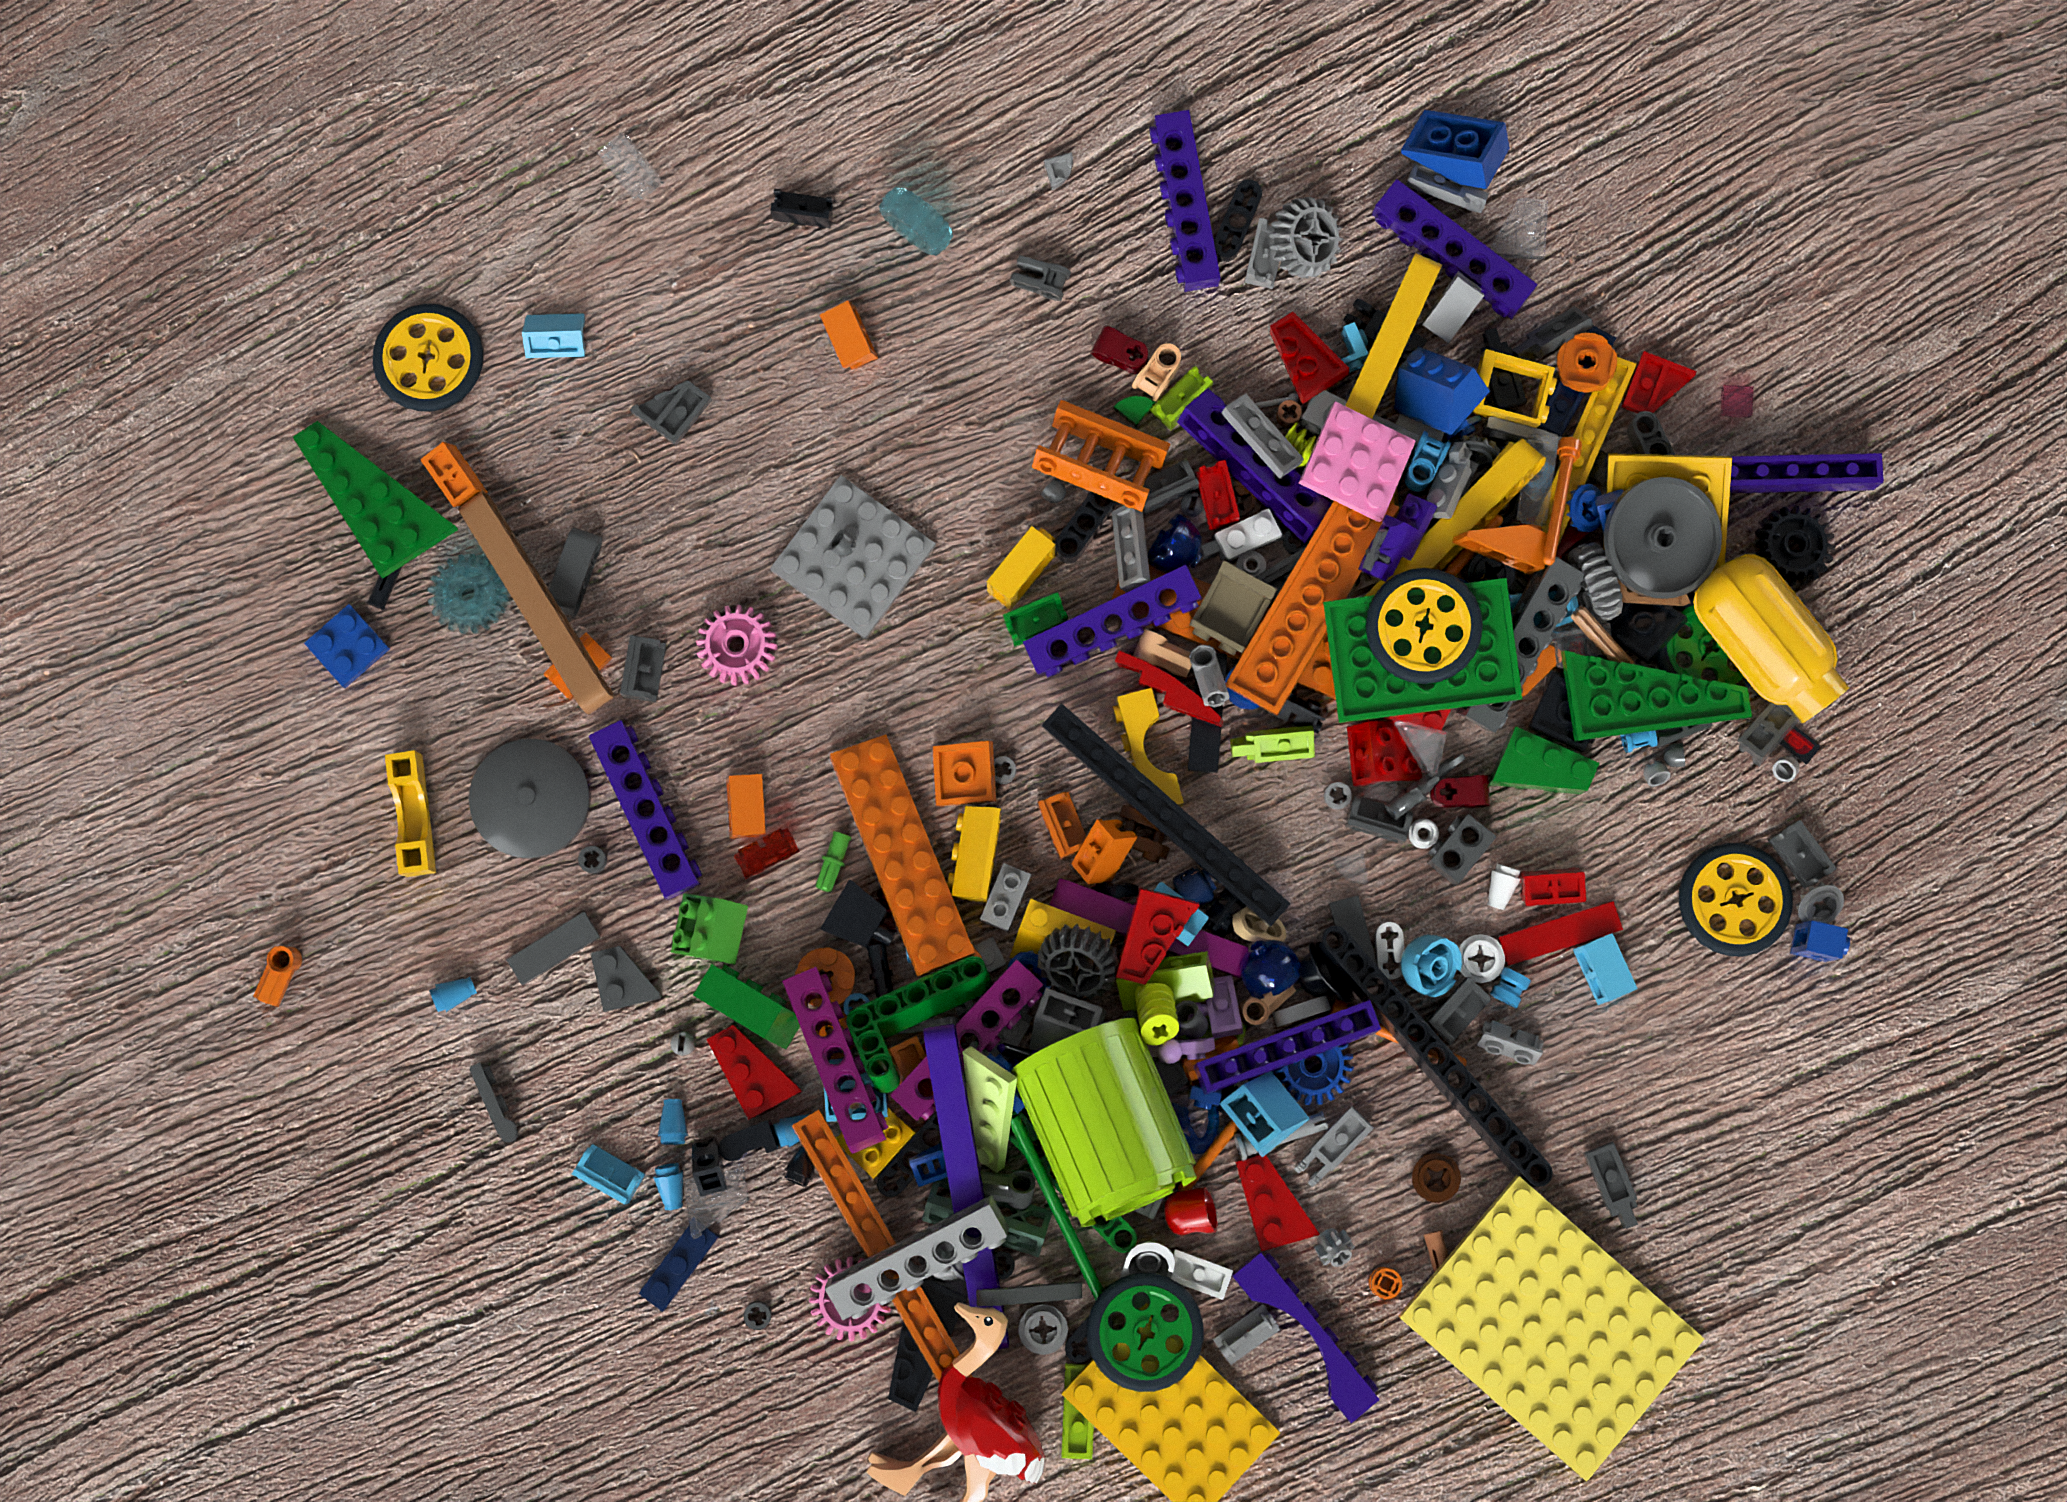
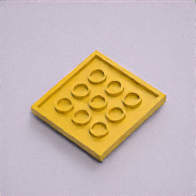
M1608 453L1606 493L1620 489L1626 491L1638 482L1658 477L1678 478L1699 488L1712 502L1718 514L1722 531L1721 551L1711 574L1725 564L1732 468L1731 456Z

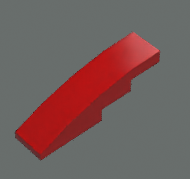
M1120 650L1118 651L1115 663L1119 667L1141 674L1139 684L1143 688H1152V691L1165 695L1163 705L1166 708L1219 727L1223 726L1224 721L1221 716L1210 706H1205L1203 699L1175 677L1144 660Z

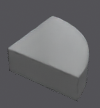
M1072 152L1044 159V166L1052 190L1060 187L1069 178L1073 167Z

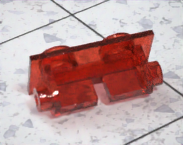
M788 827L783 830L779 828L762 837L766 845L762 848L755 841L738 849V853L734 854V858L738 865H740L745 879L759 874L765 869L783 860H787L792 855L800 852Z

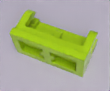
M1193 366L1150 409V412L1170 431L1178 424L1179 417L1189 403L1207 388L1212 391L1213 381L1208 376L1203 378L1196 366Z

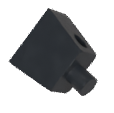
M850 879L820 928L827 934L865 948L871 944L874 938L889 946L898 932L884 923L889 913L888 910Z

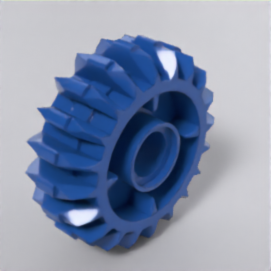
M1347 1043L1314 1055L1320 1061V1067L1315 1073H1310L1305 1069V1059L1278 1068L1272 1072L1273 1074H1282L1283 1078L1278 1080L1282 1084L1287 1083L1286 1090L1289 1093L1292 1090L1296 1091L1293 1096L1296 1102L1300 1100L1301 1095H1305L1304 1103L1305 1105H1310L1312 1096H1315L1317 1105H1322V1094H1325L1327 1099L1332 1101L1335 1099L1331 1092L1333 1088L1340 1094L1344 1092V1089L1338 1084L1339 1081L1350 1083L1351 1079L1344 1076L1343 1072H1352L1354 1067L1350 1065L1344 1066V1060L1353 1059V1055L1342 1054L1341 1050L1349 1047Z

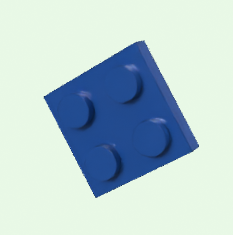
M350 604L304 643L344 688H347L390 650L386 643Z

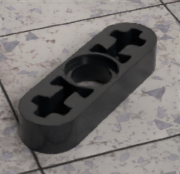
M1244 180L1237 186L1219 228L1214 245L1217 259L1220 261L1229 262L1237 257L1262 197V188L1254 180ZM1252 189L1254 197L1249 199L1246 208L1242 207L1244 199L1242 192ZM1233 214H1241L1246 219V224L1243 227L1235 228L1230 224L1229 218ZM1230 233L1234 235L1231 242V248L1234 250L1229 249L1227 253L1222 252V246L1219 244H1225Z

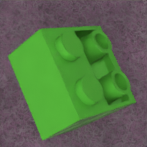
M684 893L679 907L676 930L672 938L671 952L735 965L748 905L720 898Z

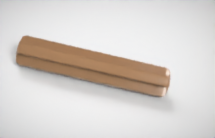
M1579 606L1571 613V619L1609 661L1635 664L1586 607Z

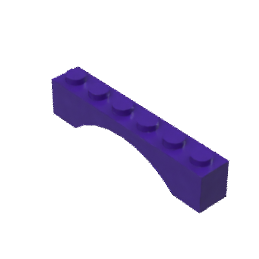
M1258 1251L1232 1273V1277L1252 1301L1266 1303L1285 1311L1309 1332L1317 1344L1325 1363L1328 1378V1396L1346 1419L1353 1423L1380 1400L1375 1394L1379 1388L1368 1375L1363 1378L1355 1369L1359 1364L1348 1350L1344 1353L1339 1350L1335 1345L1339 1339L1328 1326L1323 1329L1315 1319L1320 1315L1308 1301L1304 1305L1296 1296L1300 1291L1289 1277L1285 1280L1281 1278L1276 1271L1280 1266L1270 1253L1264 1256Z

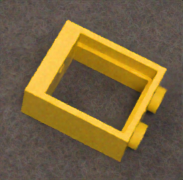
M1485 349L1480 356L1477 373L1487 387L1489 386L1493 367L1540 379L1531 417L1484 405L1485 398L1471 414L1486 418L1493 416L1537 428L1541 423L1545 424L1550 406L1545 404L1548 395L1553 394L1557 378L1553 377L1555 368Z
M1031 526L986 581L988 593L1011 611L1055 557V544L1052 542L1054 537L1043 528L1037 530Z

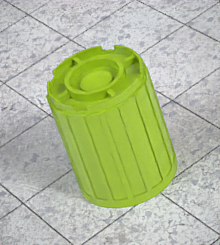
M1124 1018L1107 1022L1076 1033L1032 1054L1011 1070V1074L1017 1077V1090L1072 1217H1078L1081 1227L1095 1225L1094 1218L1100 1215L1108 1221L1137 1210L1174 1193L1175 1183L1181 1181L1184 1187L1197 1178L1193 1166L1196 1165L1195 1159L1147 1044L1141 1037V1031L1135 1018Z

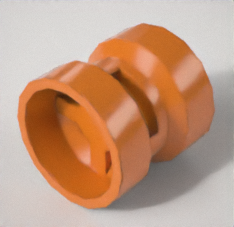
M1383 1266L1371 1272L1368 1285L1376 1296L1383 1299H1392L1400 1293L1402 1279L1395 1270Z

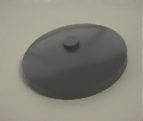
M1650 478L1634 484L1618 497L1606 519L1604 550L1607 561L1622 584L1633 592L1645 597L1668 599L1693 591L1711 574L1721 551V524L1712 502L1699 488L1678 478Z
M530 738L506 743L491 752L476 770L469 791L470 813L480 835L497 850L523 859L547 857L568 846L584 827L591 802L589 782L579 762L565 749L552 742Z

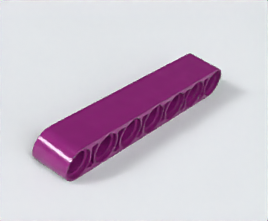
M1061 878L1058 879L1049 906L1116 930L1115 933L1126 936L1134 905ZM1202 930L1198 932L1188 947L1176 938L1167 950V952L1177 956L1208 951L1212 969L1240 979H1245L1255 952L1248 947Z

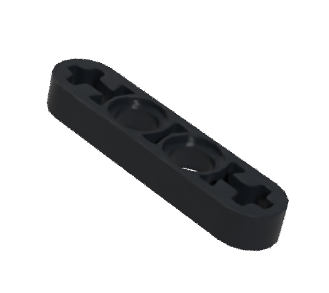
M937 1112L931 1116L878 1177L877 1187L884 1196L894 1197L899 1195L915 1178L912 1169L904 1166L903 1156L909 1151L919 1154L933 1147L925 1144L923 1134L929 1128H935L940 1133L939 1125L933 1123L937 1118ZM926 1162L920 1164L922 1169L926 1165ZM897 1163L899 1168L909 1174L910 1177L905 1180L902 1175L896 1182L899 1188L896 1191L894 1189L886 1191L883 1188L886 1185L883 1179L885 1176L891 1178L898 1172L892 1168Z

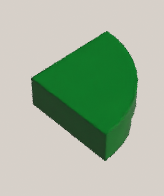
M1131 396L1119 401L1113 409L1137 427L1155 405V402L1146 397Z

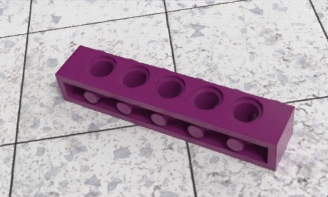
M1018 960L1004 972L955 1025L964 1072V1049L960 1045V1039L963 1035L972 1034L977 1038L978 1045L976 1050L980 1053L984 1049L990 1052L1001 1040L998 1033L1005 1026L1011 1030L1022 1018L1018 1012L1024 1005L1027 1004L1029 1007H1032L1043 995L1039 989L1044 984ZM1008 989L1017 991L1019 994L1018 1004L1014 1006L1006 1005L1002 999L1003 992ZM988 1011L994 1012L999 1019L998 1025L992 1029L986 1028L981 1022L982 1015ZM927 1056L890 1095L916 1121L920 1117L926 1121L936 1110L934 1094L925 1097L918 1091L920 1081L923 1079L931 1080Z
M814 967L783 980L782 982L849 1150L853 1154L886 1140L883 1130L887 1129L888 1125L882 1111L876 1113L872 1102L877 1100L870 1083L864 1084L861 1074L866 1073L860 1056L853 1057L850 1047L855 1045L849 1029L843 1030L839 1019L844 1018L838 1001L831 1002L828 992L833 991L827 974L821 975L817 967ZM815 998L822 999V1004L817 1009L808 1008L811 1000ZM823 1026H833V1031L830 1035L826 1037L819 1036V1031ZM835 1053L844 1054V1059L839 1064L830 1063V1058ZM845 1081H855V1087L851 1091H841V1085ZM857 1108L867 1109L865 1117L861 1120L852 1119V1113Z

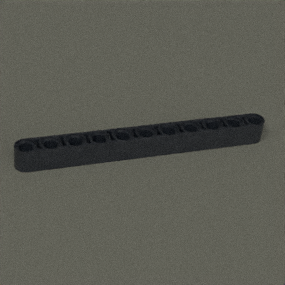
M1331 926L1321 931L1315 941L1316 948L1362 1002L1371 1001L1376 1017L1381 1024L1390 1032L1514 1176H1520L1531 1187L1547 1185L1553 1175L1552 1167L1350 934L1340 926ZM1329 933L1335 935L1338 939V947L1336 949L1331 948L1327 944L1326 938ZM1349 956L1355 958L1358 962V970L1356 972L1351 971L1347 966V958ZM1369 979L1375 981L1378 985V993L1376 995L1371 994L1367 989ZM1389 1003L1395 1004L1398 1008V1016L1396 1018L1391 1017L1387 1012ZM1409 1026L1415 1027L1418 1031L1419 1036L1416 1042L1412 1041L1408 1036ZM1430 1049L1438 1053L1439 1060L1436 1065L1432 1064L1428 1059ZM1451 1072L1455 1073L1459 1079V1084L1456 1088L1452 1087L1448 1082V1076ZM1471 1095L1475 1096L1479 1101L1477 1111H1473L1469 1106L1468 1101ZM1491 1119H1495L1499 1124V1131L1496 1135L1489 1129ZM1512 1142H1515L1519 1147L1517 1158H1514L1509 1151ZM1533 1165L1540 1172L1537 1181H1534L1530 1176V1168Z

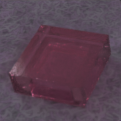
M1723 385L1721 388L1720 416L1750 418L1753 415L1754 387Z

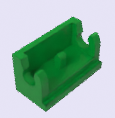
M1058 592L1003 614V622L1014 647L1023 644V641L1068 621L1067 612L1064 611Z

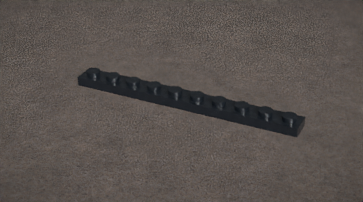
M1062 703L1041 725L1048 734L1269 927L1274 924L1291 904Z

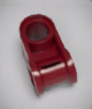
M1103 326L1090 352L1099 361L1116 366L1130 374H1139L1141 369L1148 363V349L1144 343L1110 326ZM1136 353L1140 354V358H1136L1135 361L1130 360V356L1134 357Z
M1488 775L1442 779L1430 791L1431 801L1439 808H1479L1490 806ZM1444 788L1452 793V796L1448 797L1447 800L1445 795H1440V790Z

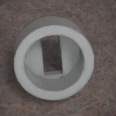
M1792 756L1781 757L1773 765L1774 776L1782 782L1792 781L1799 773V763Z
M1654 760V764L1649 765L1647 763L1643 771L1644 778L1651 787L1662 785L1670 778L1667 767L1661 761Z
M685 1031L677 1032L671 1039V1049L677 1055L686 1056L691 1054L696 1046L694 1036ZM680 1036H685L684 1051H679Z

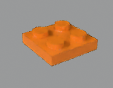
M992 741L933 746L936 806L996 802Z

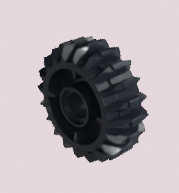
M1799 505L1792 507L1791 511L1786 506L1782 507L1779 513L1772 511L1769 514V519L1764 518L1760 522L1762 528H1758L1755 531V535L1760 539L1752 543V546L1755 548H1760L1754 554L1765 558L1772 564L1784 580L1787 578L1789 586H1794L1797 580L1801 585H1805L1808 583V578L1812 581L1818 579V572L1823 574L1828 570L1825 563L1833 561V557L1828 553L1833 552L1836 547L1828 543V541L1834 538V534H1826L1824 531L1829 527V523L1820 525L1818 521L1821 519V514H1817L1813 518L1810 517V508H1806L1801 514ZM1788 540H1795L1799 544V552H1794L1789 548Z

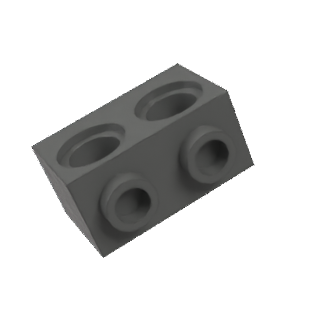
M1469 814L1463 819L1457 816L1447 828V831L1451 833L1444 842L1438 840L1428 852L1432 857L1427 864L1454 886L1462 881L1497 837ZM1463 829H1471L1475 833L1476 840L1474 844H1467L1463 841L1461 837ZM1445 852L1455 854L1457 857L1455 867L1450 868L1444 864L1443 854Z

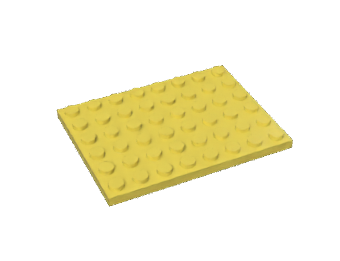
M1518 1175L1514 1177L1398 1315L1402 1321L1586 1482L1705 1339Z

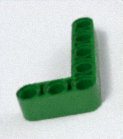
M970 956L849 1012L846 1018L848 1029L864 1067L877 1091L889 1093L894 1091L900 1084L899 1072L884 1039L983 995L990 989L992 984L991 977L984 961L980 957Z

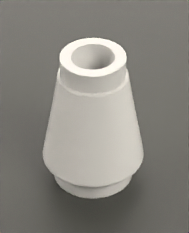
M1497 863L1496 869L1492 870L1487 905L1505 910L1521 880L1518 878L1520 870Z

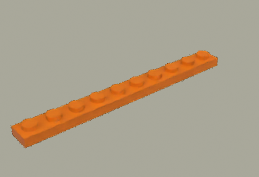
M820 1110L793 1124V1130L866 1257L869 1258L895 1245L896 1242ZM894 1270L884 1271V1275L889 1279H897L899 1277L898 1273ZM921 1286L912 1291L904 1289L896 1293V1297L892 1302L937 1381L940 1382L943 1369L960 1354Z

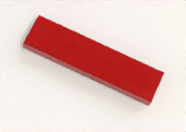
M1614 901L1500 936L1497 939L1502 946L1506 966H1510L1621 931L1623 928Z

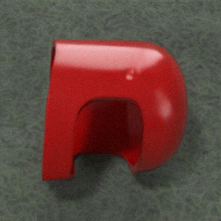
M1206 1187L1177 1191L1170 1194L1165 1203V1219L1173 1233L1184 1236L1194 1232H1205L1208 1234L1217 1231L1216 1208L1213 1198Z

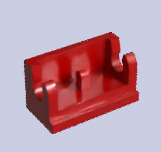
M1226 460L1218 461L1212 467L1201 466L1198 472H1195V475L1199 482L1198 487L1209 530L1238 523L1240 515Z
M1579 868L1522 871L1519 874L1518 878L1521 879L1520 883L1522 884L1520 898L1525 903V906L1586 902L1585 872Z

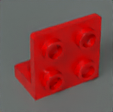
M1368 721L1347 727L1353 786H1366L1378 782L1416 781L1422 778L1417 727L1394 721Z

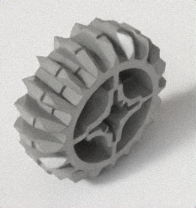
M1312 197L1295 198L1290 203L1282 205L1283 210L1275 213L1278 221L1270 223L1275 230L1274 233L1268 235L1274 239V244L1269 248L1277 252L1273 259L1281 261L1280 268L1288 270V274L1301 278L1317 277L1322 272L1330 270V264L1338 262L1335 254L1342 252L1338 247V242L1344 240L1339 236V231L1343 227L1336 224L1339 216L1332 214L1333 207L1325 205L1323 200ZM1302 235H1305V237H1310L1311 240H1308V238H1302Z
M1594 542L1585 543L1572 549L1568 553L1567 563L1585 574L1581 581V590L1576 595L1580 606L1586 607L1599 623L1613 620V618L1622 613L1623 602L1620 592L1621 586L1617 580L1618 576L1612 571V566L1607 561L1605 550Z

